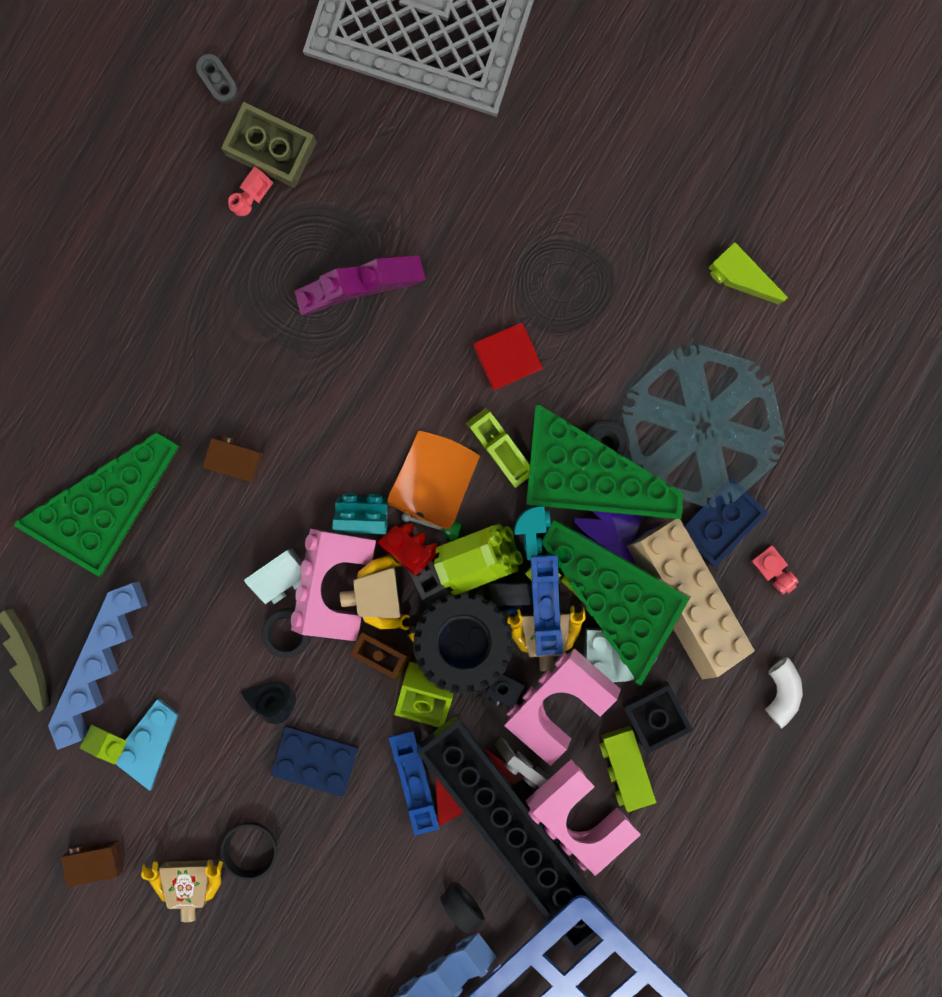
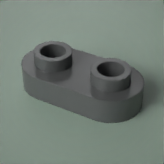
M212 54L201 56L197 61L196 69L209 91L220 103L232 102L237 96L238 89L217 56ZM208 67H215V71L207 73ZM224 87L229 88L227 94H221V90Z

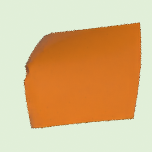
M418 431L389 494L387 503L414 517L442 528L450 529L456 519L480 455L453 440L428 432ZM421 512L424 518L416 515V513Z

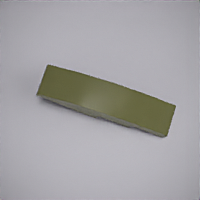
M13 608L4 610L0 613V623L11 638L6 640L3 645L17 663L9 671L37 711L40 712L50 706V701L38 655L26 629Z

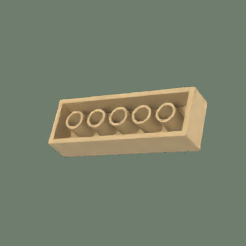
M680 519L667 521L626 546L638 567L691 596L673 629L702 679L719 677L755 651Z

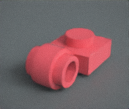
M254 167L240 186L244 192L234 193L229 197L228 205L230 210L237 216L248 215L251 212L253 200L259 203L273 182L261 170Z
M773 545L768 546L751 560L766 581L775 576L776 581L773 585L782 595L785 593L789 594L796 588V584L799 583L792 572L788 571L785 573L781 571L788 564Z

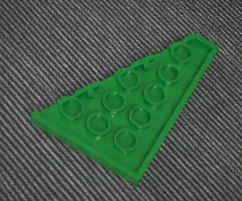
M536 405L526 505L681 519L684 493L541 405Z
M155 433L119 458L104 465L92 475L85 477L70 489L63 491L43 506L38 507L29 515L16 521L14 526L98 577H102L180 446L161 434Z
M553 520L542 544L548 553L558 555V568H561L579 599L586 605L589 614L594 617L603 630L602 633L612 648L617 651L623 664H626L636 679L635 682L642 685L691 596L558 520Z

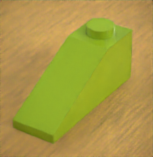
M735 242L708 267L712 271L710 272L711 276L719 284L723 282L725 286L778 305L788 298Z

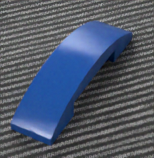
M558 555L531 556L536 655L562 654Z
M414 730L390 736L389 741L399 771L414 836L439 830L423 760L417 753L418 743Z

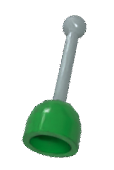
M405 512L401 516L404 522L412 521L442 530L444 537L449 541L459 539L463 525L454 521L450 529H445Z

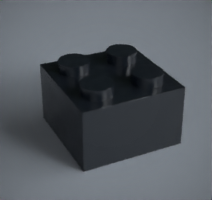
M667 681L621 703L647 754L693 731L671 685Z

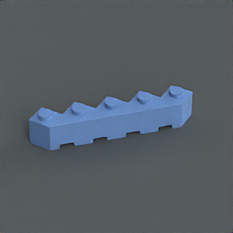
M139 582L108 592L48 725L57 750L82 741L88 730L81 713L104 703L96 680L118 671L110 647L133 638L125 614L148 605Z
M479 933L471 935L457 943V948L447 956L443 954L428 965L427 971L419 978L415 975L399 988L400 991L393 997H458L462 993V986L466 981L476 976L481 978L489 973L492 969L490 965L497 957Z

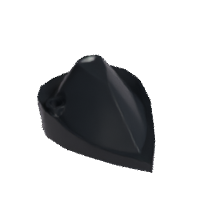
M268 683L241 692L247 704L258 717L270 724L283 723L293 712L296 704L295 693L284 683Z

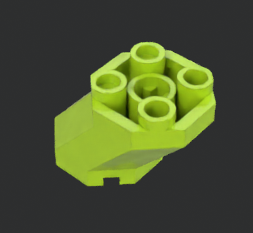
M496 524L437 547L436 553L439 552V558L435 559L434 566L441 584L445 588L451 587L454 590L451 593L458 595L461 592L469 591L517 572L518 566L523 563V557L516 547L512 529L509 526L503 527L500 524Z

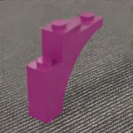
M419 255L380 258L359 267L334 269L320 276L319 280L296 290L295 295L301 315H309L352 299L395 289L408 288L425 281L426 278Z

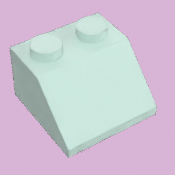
M294 549L287 550L244 581L265 604L270 601L275 604L287 596L284 592L291 586L296 590L300 586L302 561Z
M585 627L584 657L612 682L634 680V676L626 664H623L617 651L612 648L602 633L603 630L601 628Z

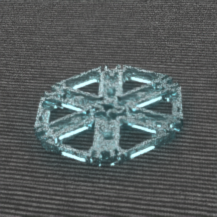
M698 344L699 355H696V347L691 345L690 356H684L682 349H677V360L673 350L629 390L635 391L639 396L634 393L627 394V398L632 399L635 405L633 407L623 406L622 409L627 413H632V416L622 413L625 431L629 437V451L632 462L638 466L643 465V469L669 484L667 480L669 473L695 451L702 483L701 490L693 493L677 487L674 488L684 493L683 501L709 508L707 505V497H709L710 506L713 508L716 507L715 498L717 496L722 497L724 504L727 505L730 502L727 493H730L732 503L735 502L777 464V462L768 460V457L773 460L780 459V455L773 453L772 447L774 445L783 447L784 442L774 440V437L784 440L785 435L773 381L768 386L763 387L770 377L767 375L762 380H759L755 376L761 367L759 365L755 366L749 372V367L755 362ZM708 361L732 367L738 374L737 379L713 401L710 398L704 371V364ZM665 371H676L685 406L650 396L648 393L649 386ZM760 397L765 402L770 426L767 431L763 432L729 420L753 398ZM699 413H701L704 423H709L710 425L706 429V440L702 430L696 429L701 419ZM644 421L677 433L651 456H644L640 452L636 425ZM721 446L753 456L757 460L756 468L738 484H731L729 482Z

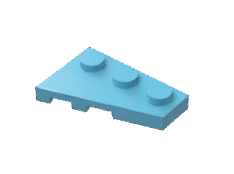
M160 698L156 700L127 737V743L116 763L117 766L149 791L154 786L157 772L161 766L167 744L170 741L179 713Z

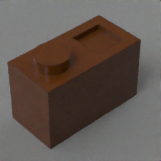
M220 435L219 440L211 438L203 468L255 483L264 454L234 445L235 439Z
M361 632L350 656L393 679L401 678L412 657L411 654L370 632Z
M117 841L85 848L83 844L71 846L61 857L67 887L116 878L123 872Z

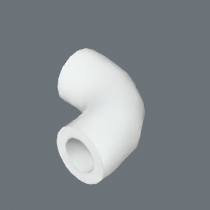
M788 657L778 661L768 671L777 685V694L774 701L765 710L781 729L798 712L803 696L801 677Z

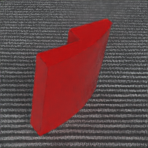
M523 323L473 344L493 391L543 369Z

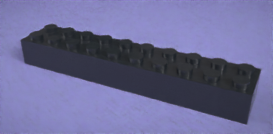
M458 714L417 744L419 756L548 921L574 897L584 895L614 922L611 911L556 840H553L545 832V826L542 822L537 824L528 814L530 808ZM581 919L561 938L571 951L575 953L598 934Z

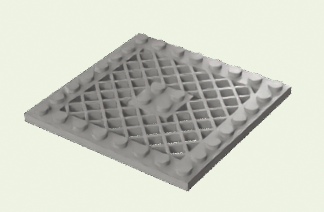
M319 0L303 49L304 55L495 117L498 115L534 0H498L494 3L491 0H485L488 6L476 11L472 3L473 0H458L456 2L454 0H400L399 5L405 8L396 12L391 3L394 0H379L371 4L370 0H365L367 7L355 12L351 4L355 0ZM387 4L391 15L380 20L375 10ZM467 4L472 14L460 19L455 9ZM506 4L502 17L500 18L499 14L496 11V8ZM347 5L351 15L342 19ZM411 12L416 22L404 28L399 18ZM417 12H420V13H423V14H426V15H429V16H427V17H425V18H423V19L420 20V18H419ZM491 12L496 22L484 27L480 17ZM371 13L375 23L363 28L359 18ZM450 13H452L456 22L444 28L440 19L448 21ZM395 20L400 30L388 36L383 26ZM435 20L440 30L428 36L424 25ZM475 20L480 30L468 35L464 25ZM355 21L360 31L347 36L343 26ZM419 28L424 38L412 44L408 33ZM459 28L464 38L452 43L448 33ZM498 28L494 42H492L488 33ZM380 29L384 39L372 44L367 34ZM338 30H340L343 38L337 36ZM443 36L448 46L437 52L432 41ZM484 36L488 46L477 51L472 41ZM364 37L367 45L355 42V40ZM404 37L408 47L396 52L391 42ZM427 44L432 55L420 60L416 49ZM468 44L472 54L461 60L456 49ZM388 45L391 53L379 50V48ZM452 52L456 63L445 68L440 57ZM490 52L485 67L480 57ZM412 53L416 61L404 58L403 56ZM436 60L440 69L426 64ZM476 60L481 70L469 76L464 65ZM460 68L464 77L451 72ZM482 77L481 82L476 81V79Z

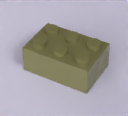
M243 102L221 149L226 156L251 168L256 167L264 174L296 188L317 142L313 134Z

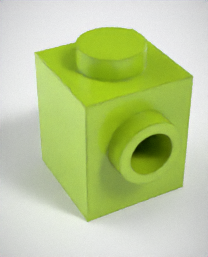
M91 725L80 749L116 765L127 741Z

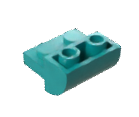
M344 493L342 496H338L335 502L333 530L340 533L386 534L388 498H383L380 494L357 497V494Z
M544 506L526 509L518 516L514 524L513 534H523L525 558L527 560H531V556H537L538 553H542L541 538L536 537V533H546V527L551 526L550 512L545 511Z

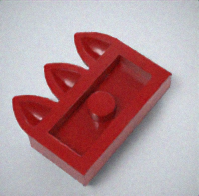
M412 523L399 527L395 525L378 542L379 547L414 576H417L436 556L438 544L432 543L422 547L425 542V533L410 537L413 531Z

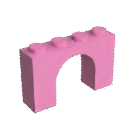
M310 529V533L305 541V559L300 568V586L296 590V607L291 616L292 631L301 635L357 641L362 617L352 612L329 609L322 600L321 583L326 572L338 563L350 562L367 565L371 562L376 540Z
M573 649L568 655L563 653L555 662L557 667L552 672L547 670L538 680L540 684L536 688L531 686L522 697L524 701L520 705L516 703L514 708H510L506 713L508 719L504 726L550 766L567 750L571 738L548 718L543 706L544 699L554 693H569L578 697L596 714L601 716L617 701L621 690L576 649Z
M571 759L526 800L530 808L528 814L537 824L542 822L545 825V832L553 840L558 838L561 841L559 845L566 854L570 856L573 853L577 857L575 861L583 871L589 869L596 876L641 834L618 808L613 810L596 827L590 830L576 832L567 828L566 821L570 810L595 787L588 776Z

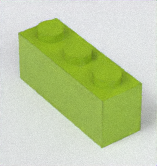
M627 726L601 735L603 742L599 743L603 758L608 757L611 764L610 767H607L611 782L616 781L619 791H615L619 807L624 805L626 811L630 812L655 804L656 800L632 728Z

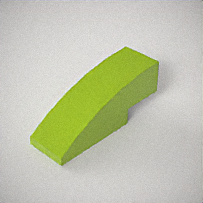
M487 408L466 422L515 488L529 478L530 464Z

